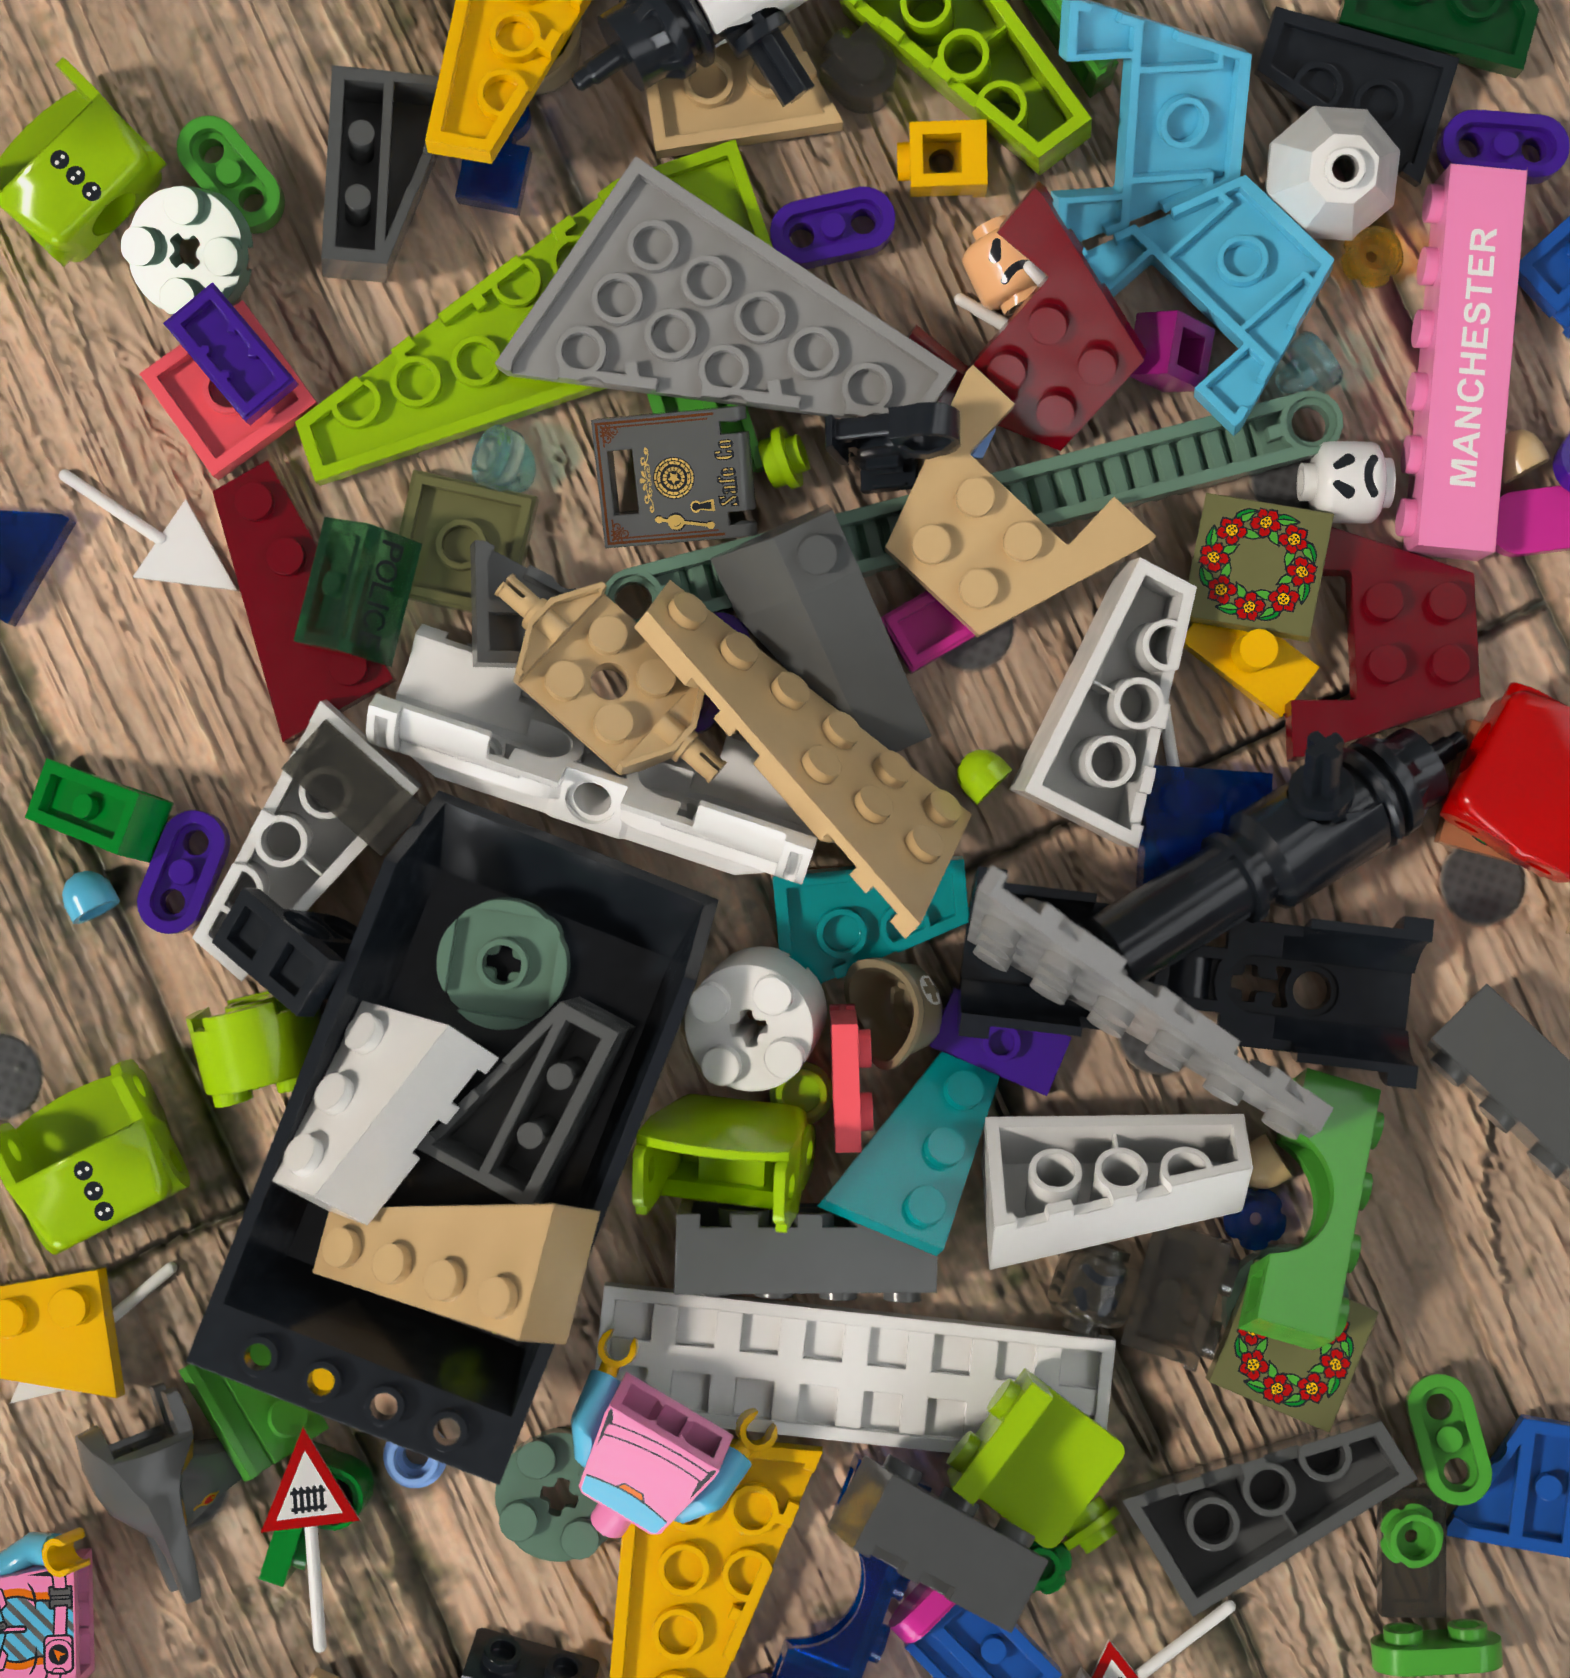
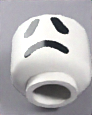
M1323 442L1318 453L1311 458L1310 463H1300L1297 473L1298 500L1308 501L1310 510L1334 514L1333 523H1372L1377 519L1382 508H1390L1392 505L1396 485L1394 461L1392 458H1385L1380 446L1375 442Z

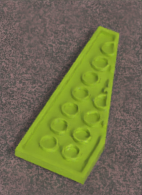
M735 139L653 167L772 247ZM620 178L614 180L597 193L598 198L573 217L569 214L552 227L549 235L520 257L516 254L438 313L439 318L414 337L408 336L391 349L392 353L360 378L355 376L295 421L314 480L319 486L606 389L507 376L497 369L495 362Z

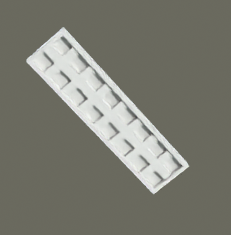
M606 1282L604 1285L598 1342L605 1332L614 1329L613 1335L607 1343V1352L615 1360H623L628 1355L634 1337L637 1338L639 1345L638 1354L634 1361L620 1367L616 1378L621 1382L626 1372L723 1429L735 1430L739 1415L747 1409L756 1408L758 1414L749 1423L746 1431L766 1433L768 1427L774 1423L777 1427L778 1435L951 1453L967 1432L971 1431L975 1434L989 1416L990 1412L987 1411L988 1404L999 1387L1009 1378L1015 1381L1022 1370L1026 1368L1107 1430L1116 1340L1113 1336L735 1295L720 1297L674 1295V1289L624 1283ZM598 1349L596 1355L595 1370L599 1369V1366L602 1362L598 1354Z

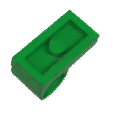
M46 758L25 818L116 855L150 863L174 803L153 794L109 781L65 763Z
M313 1441L335 1479L347 1483L353 1495L351 1505L359 1516L373 1495L374 1480L371 1470L364 1461L355 1456ZM353 1522L320 1525L318 1528L336 1531L348 1527ZM304 1528L278 1530L273 1533L258 1579L283 1587L296 1568L304 1571L307 1569Z

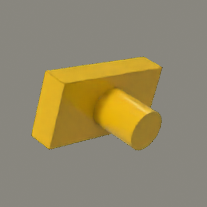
M1194 622L1187 629L1183 648L1275 719L1281 718L1284 715L1285 705L1290 700L1297 698L1320 668L1283 638L1275 637L1267 630L1255 629L1246 632Z

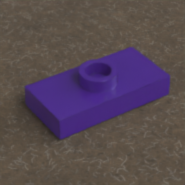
M213 282L163 323L249 425H252L299 386L297 381Z
M953 987L943 1009L939 1034L929 1046L1047 1096L1072 1037L990 1026L989 1039L959 1036L957 1023L959 989Z

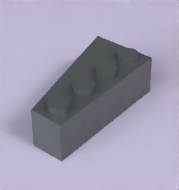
M1366 1414L1334 1424L1330 1433L1317 1429L1118 1490V1493L1183 1602L1194 1617L1418 1478L1382 1421L1371 1414Z

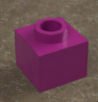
M1179 310L1137 313L1134 332L1147 352L1145 360L1129 377L1161 392H1194L1195 387L1207 377L1215 329Z

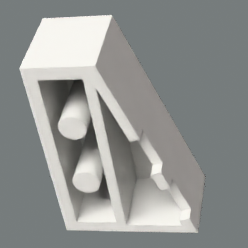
M362 1001L354 1018L347 1026L344 1038L324 1078L317 1086L314 1098L293 1140L287 1146L284 1158L272 1181L327 1211L368 1226L419 1161V1156L413 1151L438 1120L446 1125L459 1110V1107L453 1102L456 1096L477 1070L487 1074L499 1058L449 1025Z

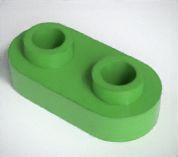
M201 116L191 120L184 126L177 140L178 158L200 188L222 194L235 204L246 219L252 234L263 233L273 228L279 222L284 212L285 197L283 190L274 176L232 125L220 117ZM214 146L224 148V154L218 162H205V154L210 148ZM250 195H262L264 198L263 204L258 210L253 212L244 210L245 200Z
M1444 1374L1425 1375L1413 1383L1405 1401L1406 1413L1425 1482L1431 1492L1446 1503L1458 1506L1475 1503L1486 1494L1490 1487L1492 1468L1472 1396L1466 1386L1454 1377ZM1434 1394H1443L1450 1404L1449 1412L1440 1419L1431 1417L1426 1408L1428 1399ZM1453 1458L1462 1459L1467 1466L1466 1477L1458 1483L1449 1482L1444 1474L1445 1464Z
M1476 1619L1452 1620L1447 1623V1629L1423 1630L1422 1626L1415 1623H1389L1383 1626V1633L1373 1636L1370 1640L1372 1668L1379 1673L1390 1676L1417 1677L1486 1673L1498 1670L1503 1666L1501 1636L1489 1631L1487 1623Z

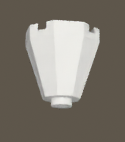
M1313 106L1269 144L1268 170L1264 193L1313 239L1352 241L1394 205L1400 150L1367 109ZM1340 159H1343L1348 166L1344 174L1346 182L1337 180L1332 172L1333 163Z

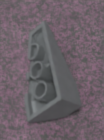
M828 504L710 558L737 618L788 672L800 676L810 689L837 710L850 715L858 723L859 727L891 751L899 752L932 736L838 519Z

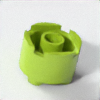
M265 990L228 1000V1006L224 1008L225 1013L212 1016L210 1008L207 1007L186 1017L205 1093L212 1095L215 1108H222L250 1100L254 1097L253 1090L271 1084H276L278 1093L292 1092L322 1014L319 1007L314 1017L296 1016L271 993Z

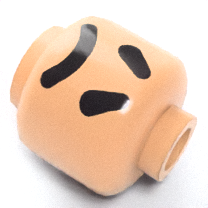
M1001 215L981 224L972 232L976 241L963 254L962 262L981 304L988 310L1002 309L1004 316H1011L1037 288V285L1023 269L1024 263L1029 261V259L997 233L1000 225L1007 218L1006 215Z

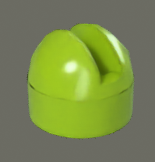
M978 749L965 755L958 766L957 779L963 792L978 805L1013 769L999 755L990 750Z

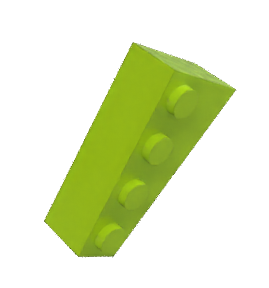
M839 0L843 14L970 119H987V133L1039 176L1091 138V116L1006 0Z

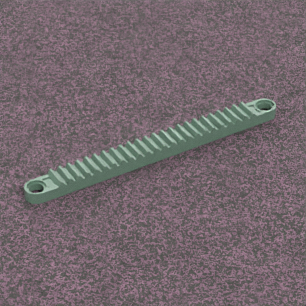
M1303 391L1255 404L1242 429L1235 436L1211 415L991 474L1048 528L1060 527L1073 521L1087 520L1096 516L1113 497L1118 499L1125 507L1133 508L1149 501L1163 500L1172 495L1186 494L1195 489L1209 488L1218 483L1232 482L1245 476H1255L1271 469L1310 460L1318 453L1323 442L1337 441L1340 438L1343 429V413L1338 403L1328 394L1319 391ZM1310 408L1322 416L1325 422V432L1320 440L1307 442L1295 435L1292 429V418L1296 411ZM909 495L835 514L863 578L878 572L892 571L901 567L884 549ZM763 533L624 569L613 574L605 583L607 587L604 594L616 604V597L622 588L637 584L645 587L650 592L653 603L669 580H671L685 592L698 597L712 613H729L734 609L710 558Z

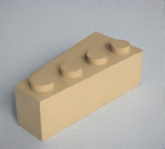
M557 1204L382 1207L368 1226L329 1211L313 1273L518 1341L566 1345L600 1211Z

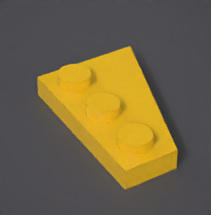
M106 1267L0 1285V1379L112 1398L125 1395Z

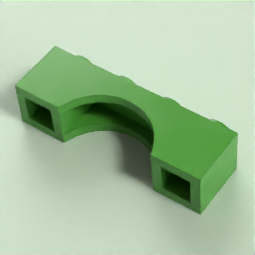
M1306 1068L1293 1080L1332 1106L1333 1110L1322 1130L1311 1138L1300 1133L1297 1140H1294L1277 1132L1275 1143L1295 1159L1308 1179L1313 1197L1312 1221L1305 1238L1295 1250L1269 1254L1250 1265L1238 1329L1309 1350H1315L1333 1342L1335 1336L1339 1337L1348 1320L1350 1304L1349 1299L1343 1297L1346 1275L1354 1270L1361 1251V1237L1354 1234L1358 1211H1362L1366 1207L1371 1195L1373 1176L1371 1173L1366 1172L1370 1149L1373 1150L1381 1138L1384 1127V1114L1377 1111L1381 1094L1380 1089Z

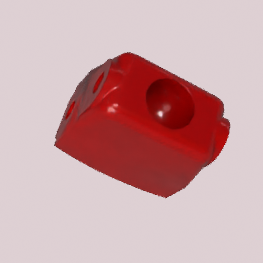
M1510 682L1503 697L1495 700L1452 777L1449 783L1448 795L1442 801L1443 808L1440 816L1459 829L1480 839L1501 856L1540 877H1545L1557 883L1570 882V707L1532 687Z

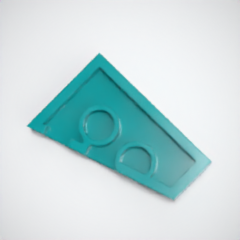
M952 856L921 924L906 939L890 922L897 913L875 888L865 893L849 875L856 868L855 865L807 870L802 885L772 875L779 949L790 954L789 957L797 961L805 969L808 967L818 978L820 984L833 978L839 979L846 976L850 966L859 960L882 958L896 951L898 953L969 923L963 856Z
M941 1052L871 1140L864 1146L862 1152L856 1156L834 1186L827 1192L817 1207L937 1256L945 1248L985 1124V1117L988 1115L1000 1076Z

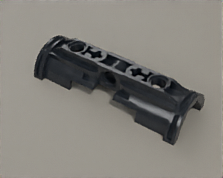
M978 866L968 907L969 923H966L958 996V1035L989 1039L990 1026L1079 1037L1082 1035V1028L1100 1030L1087 1020L1090 1013L1087 1009L1068 998L1064 1005L1057 1004L1043 997L1030 987V983L1033 980L1032 977L1011 965L1007 972L1000 971L983 962L973 953L976 945L969 942L967 937L977 888L989 870V867ZM1000 869L1007 874L1008 870ZM1006 881L1002 886L1003 889L1021 902L1026 898H1030L1042 903H1048L1082 929H1084L1085 919L1110 905V903L1097 902V893L1006 883ZM1403 916L1396 922L1393 928L1313 918L1305 926L1264 921L1250 923L1245 920L1227 931L1225 946L1221 948L1202 946L1147 981L1155 985L1164 986L1195 1010L1215 1012L1218 1015L1217 1025L1241 1041L1239 1046L1291 1052L1293 1059L1301 1063L1378 1071L1381 1081L1386 1086L1416 1089L1419 1066L1412 1059L1408 1031H1406L1412 973L1415 974L1422 951L1427 944L1432 942L1435 919ZM1245 965H1252L1253 976L1278 980L1276 967H1284L1285 971L1278 987L1281 1006H1272L1276 993L1267 991H1251L1248 1001H1242L1241 990L1231 987L1232 976L1243 975ZM1312 971L1324 979L1327 986V995L1318 1007L1305 1009L1295 1000L1293 986L1300 975Z

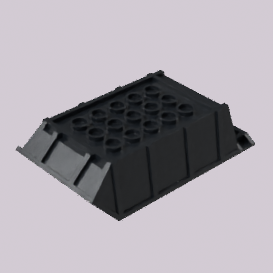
M439 790L383 861L345 957L346 963L337 977L185 1362L500 1485L555 1344L518 1341L500 1334L493 1335L490 1331L313 1273L329 1211L272 1180L284 1158L287 1146L293 1140L314 1098L317 1086L324 1078L344 1038L347 1026L354 1018L362 1001L449 1025L499 1058L487 1074L479 1070L475 1072L453 1100L459 1106L458 1103L472 1089L477 1088L503 1062L502 1059L561 1001L580 996L636 1026L550 1199L541 1203L600 1211L590 1250L591 1253L697 982L718 899ZM510 897L528 901L540 907L547 915L554 917L563 929L564 939L570 953L569 978L561 997L542 1017L511 1030L488 1029L468 1021L457 1011L459 1008L451 1001L447 991L444 993L438 980L436 965L439 944L448 927L465 910L489 899ZM502 945L498 954H488L487 965L497 969V979L501 981H508L512 971L521 970V960L513 957L512 948ZM438 1120L429 1132H432L441 1121ZM416 1148L413 1152L419 1156V1161L383 1207L519 1204ZM253 1344H263L270 1350L271 1362L269 1365L260 1366L252 1360L250 1349ZM323 1368L331 1372L334 1377L333 1389L321 1390L315 1386L312 1378L315 1369ZM387 1393L393 1396L397 1402V1412L392 1415L380 1413L375 1406L376 1395ZM444 1418L455 1420L460 1426V1436L453 1440L443 1438L438 1432V1421Z

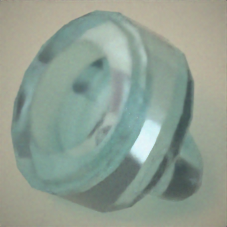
M1303 331L1291 341L1286 350L1291 361L1278 372L1275 380L1277 388L1283 393L1293 394L1311 386L1315 391L1326 394L1342 382L1343 371L1337 359L1324 342L1311 331Z
M496 424L487 429L480 437L475 447L471 464L475 482L499 492L506 489L518 493L527 491L534 483L536 465L534 455L530 447L525 443L523 435L518 431Z

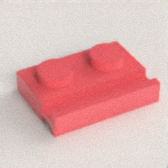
M829 1004L835 1153L862 1152L861 1132L873 1131L872 1092H860L859 1068H872L870 1029H858L855 1004Z

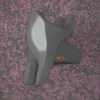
M162 1382L148 1387L159 1420V1426L108 1445L100 1428L96 1425L75 1436L82 1471L94 1495L112 1517L145 1535L169 1591L179 1590L185 1604H189L201 1599V1587L187 1526L203 1514L222 1493L242 1478L218 1438L194 1440L193 1426L189 1413L176 1387L167 1389L165 1383Z

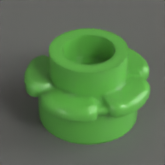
M1408 1503L1401 1510L1393 1508L1385 1514L1381 1521L1380 1530L1383 1533V1538L1380 1540V1547L1384 1555L1393 1563L1401 1562L1408 1568L1426 1566L1433 1562L1441 1551L1444 1539L1441 1524L1432 1519V1512L1421 1504ZM1408 1530H1415L1416 1537L1412 1541L1405 1539V1533Z

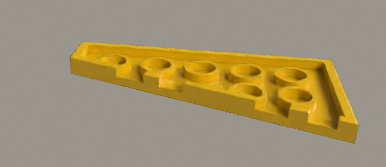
M455 0L425 138L427 152L492 164L592 0Z
M732 1438L730 1447H734L739 1439ZM775 1442L768 1450L762 1452L754 1451L749 1458L752 1466L720 1510L684 1524L673 1521L661 1534L651 1535L634 1524H630L621 1538L609 1678L726 1677L771 1575L773 1564L788 1529L791 1528L800 1507V1501L811 1475L814 1473L821 1458L823 1446Z

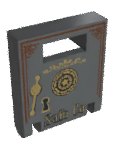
M746 405L591 420L605 549L746 537L758 534L757 521L741 520L731 522L730 512L747 511L756 508L749 431L722 434L721 421L737 422L746 419ZM632 449L639 510L620 512L613 451Z

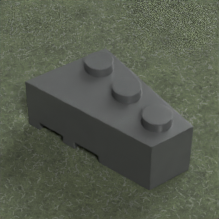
M332 65L321 255L323 277L387 283L438 158L437 154L427 152L425 138L439 76Z
M580 996L561 1001L502 1059L503 1062L477 1088L472 1089L458 1103L459 1110L446 1125L441 1122L423 1138L416 1148L519 1205L541 1204L550 1199L636 1026Z
M888 1454L883 1465L865 1455L827 1526L853 1550L868 1558L872 1555L896 1568L900 1575L917 1584L921 1582L944 1595L949 1601L1012 1633L1049 1561L1030 1548L1035 1536L1000 1517L995 1528L974 1517L980 1505L977 1503L974 1505L970 1504L947 1486H944L940 1496L918 1485L923 1473Z

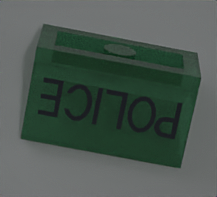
M324 517L293 641L314 648L349 654L392 667L422 543L369 523Z

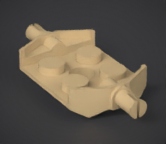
M515 574L508 576L506 583L502 582L495 595L500 597L524 618L521 626L526 630L514 674V683L620 776L646 770L669 759L677 762L680 758L706 779L708 784L718 775L727 762L723 761L698 739L699 734L695 732L705 692L700 687L685 686L634 628L637 622L604 594L607 587L606 584L603 582L595 583L551 597L547 601L545 598L540 599L516 578ZM599 671H614L624 679L626 693L618 699H603L592 689L591 677Z

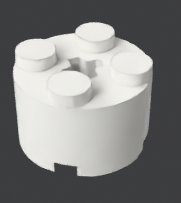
M765 946L750 947L731 954L715 967L693 992L687 1007L685 1032L690 1051L709 1082L717 1086H728L742 1091H763L785 1083L799 1072L818 1043L827 1018V1005L823 988L818 978L808 967L805 969L797 961L790 958V954L778 948ZM748 1010H752L755 1020L748 1017ZM756 1020H765L767 1024L765 1027L759 1026Z

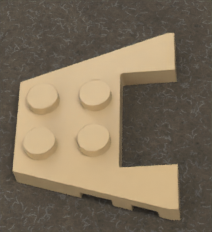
M972 365L966 371L951 403V406L960 411L961 446L957 451L948 455L925 460L884 551L978 638L1078 582L1097 574L1128 555L1145 548L1156 535L1118 499L1113 497L1070 544L1063 542L971 456V453L1009 414L1015 405L984 374Z

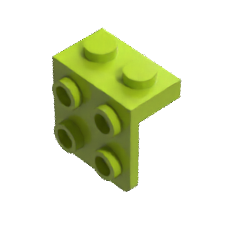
M1024 1368L1015 1381L1011 1378L1007 1379L996 1391L987 1407V1411L990 1414L975 1434L971 1431L967 1432L954 1447L947 1460V1464L950 1465L947 1474L952 1490L970 1504L974 1505L978 1499H981L1009 1522L1035 1536L1034 1541L1042 1547L1054 1548L1062 1541L1121 1462L1125 1449L1117 1437Z

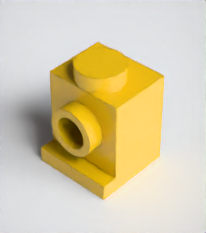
M987 119L909 122V142H897L898 181H910V197L973 195V198L986 196L988 186ZM939 154L946 155L952 160L953 168L948 173H935L929 166L930 160Z

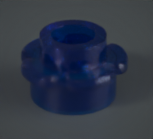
M1248 1187L1243 1211L1223 1216V1224L1227 1234L1232 1239L1237 1238L1240 1241V1245L1245 1249L1254 1251L1265 1249L1269 1245L1268 1242L1279 1240L1285 1232L1287 1218L1281 1212L1282 1201L1269 1189L1254 1191ZM1254 1212L1261 1215V1221L1258 1224L1250 1222V1215Z

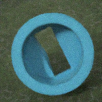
M93 871L75 873L66 881L62 892L64 907L73 924H81L111 910L120 902L110 881Z

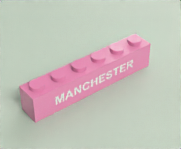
M1450 164L1434 184L1427 186L1422 205V220L1424 223H1431L1429 247L1424 246L1422 248L1417 265V284L1425 286L1423 309H1418L1415 314L1411 333L1412 347L1420 348L1418 372H1412L1409 378L1406 392V408L1409 411H1414L1413 434L1405 437L1401 452L1402 473L1409 474L1407 498H1401L1399 501L1395 519L1396 535L1404 537L1403 550L1420 556L1479 561L1494 553L1496 549L1528 169L1516 170Z

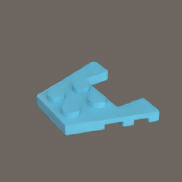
M1062 0L1059 56L1066 62L1123 59L1114 186L1051 191V196L1054 200L1052 205L1067 229H1072L1079 242L1103 232L1110 236L1129 227V222L1160 209L1164 213L1169 212L1176 205L1239 178L1241 174L1252 54L1243 48L1091 0Z
M1243 175L1172 207L1171 214L1141 227H1138L1136 224L1114 233L1112 240L1088 251L1083 247L1082 251L1100 283L1106 284L1113 297L1150 265L1154 266L1238 348L1237 351L1194 389V398L1233 436L1242 429L1332 272L1335 260L1247 175Z

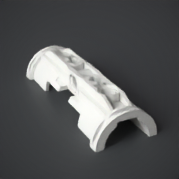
M421 624L415 634L408 664L397 691L396 699L376 693L369 704L366 720L367 741L370 744L412 757L437 778L546 813L550 817L610 837L626 839L732 875L768 873L800 885L803 884L817 837L754 766L753 763L757 760L759 754L742 735L734 734L730 737L727 735L720 756L727 764L709 784L706 782V779L682 758L677 762L669 759L646 770L620 776L535 700L522 696L523 690L513 682L516 668L473 667L472 647L449 640V632L425 624Z

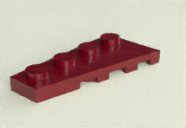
M266 460L212 491L282 741L288 744L304 734L321 700L327 699L342 713L396 682L397 680L380 650L375 652L377 645L373 638H371L369 649H366L369 637L364 635L361 636L359 646H356L360 630L367 633L369 631L273 464Z

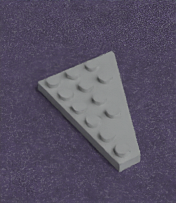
M636 156L495 362L497 369L512 377L731 405H746L747 407L818 416L832 414L835 418L866 417L888 413L889 407L906 406L921 402L937 403L957 371Z
M993 865L990 866L977 888L967 937L969 942L976 945L973 953L979 959L1000 971L1007 972L1011 965L1032 977L1033 980L1030 983V987L1043 997L1060 1005H1064L1068 998L1090 1011L1087 1020L1100 1030L1117 1038H1122L1126 1032L1148 1045L1145 1054L1157 1063L1176 1072H1179L1182 1066L1189 1068L1206 1078L1203 1087L1208 1092L1232 1105L1237 1106L1242 1099L1264 1112L1261 1121L1274 1131L1288 1138L1297 1140L1300 1133L1311 1138L1322 1130L1333 1110L1332 1106L1311 1091L1300 1086L1276 1066L1267 1065L1257 1060H1250L1249 1063L1237 1056L1239 1053L1237 1047L1241 1041L1202 1013L1187 1005L1181 998L1164 986L1155 985L1144 980L1136 984L1127 977L1128 972L1123 968L1128 960L1089 932L1071 922L1065 915L1048 903H1042L1030 898H1026L1021 902L1002 888L1009 875Z

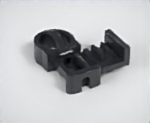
M921 402L906 406L889 407L888 413L866 417L835 419L832 414L825 417V450L840 465H849L850 452V458L861 470V492L863 494L912 489L918 477V458L932 459L948 455L957 451L961 446L960 411L954 406L945 403Z

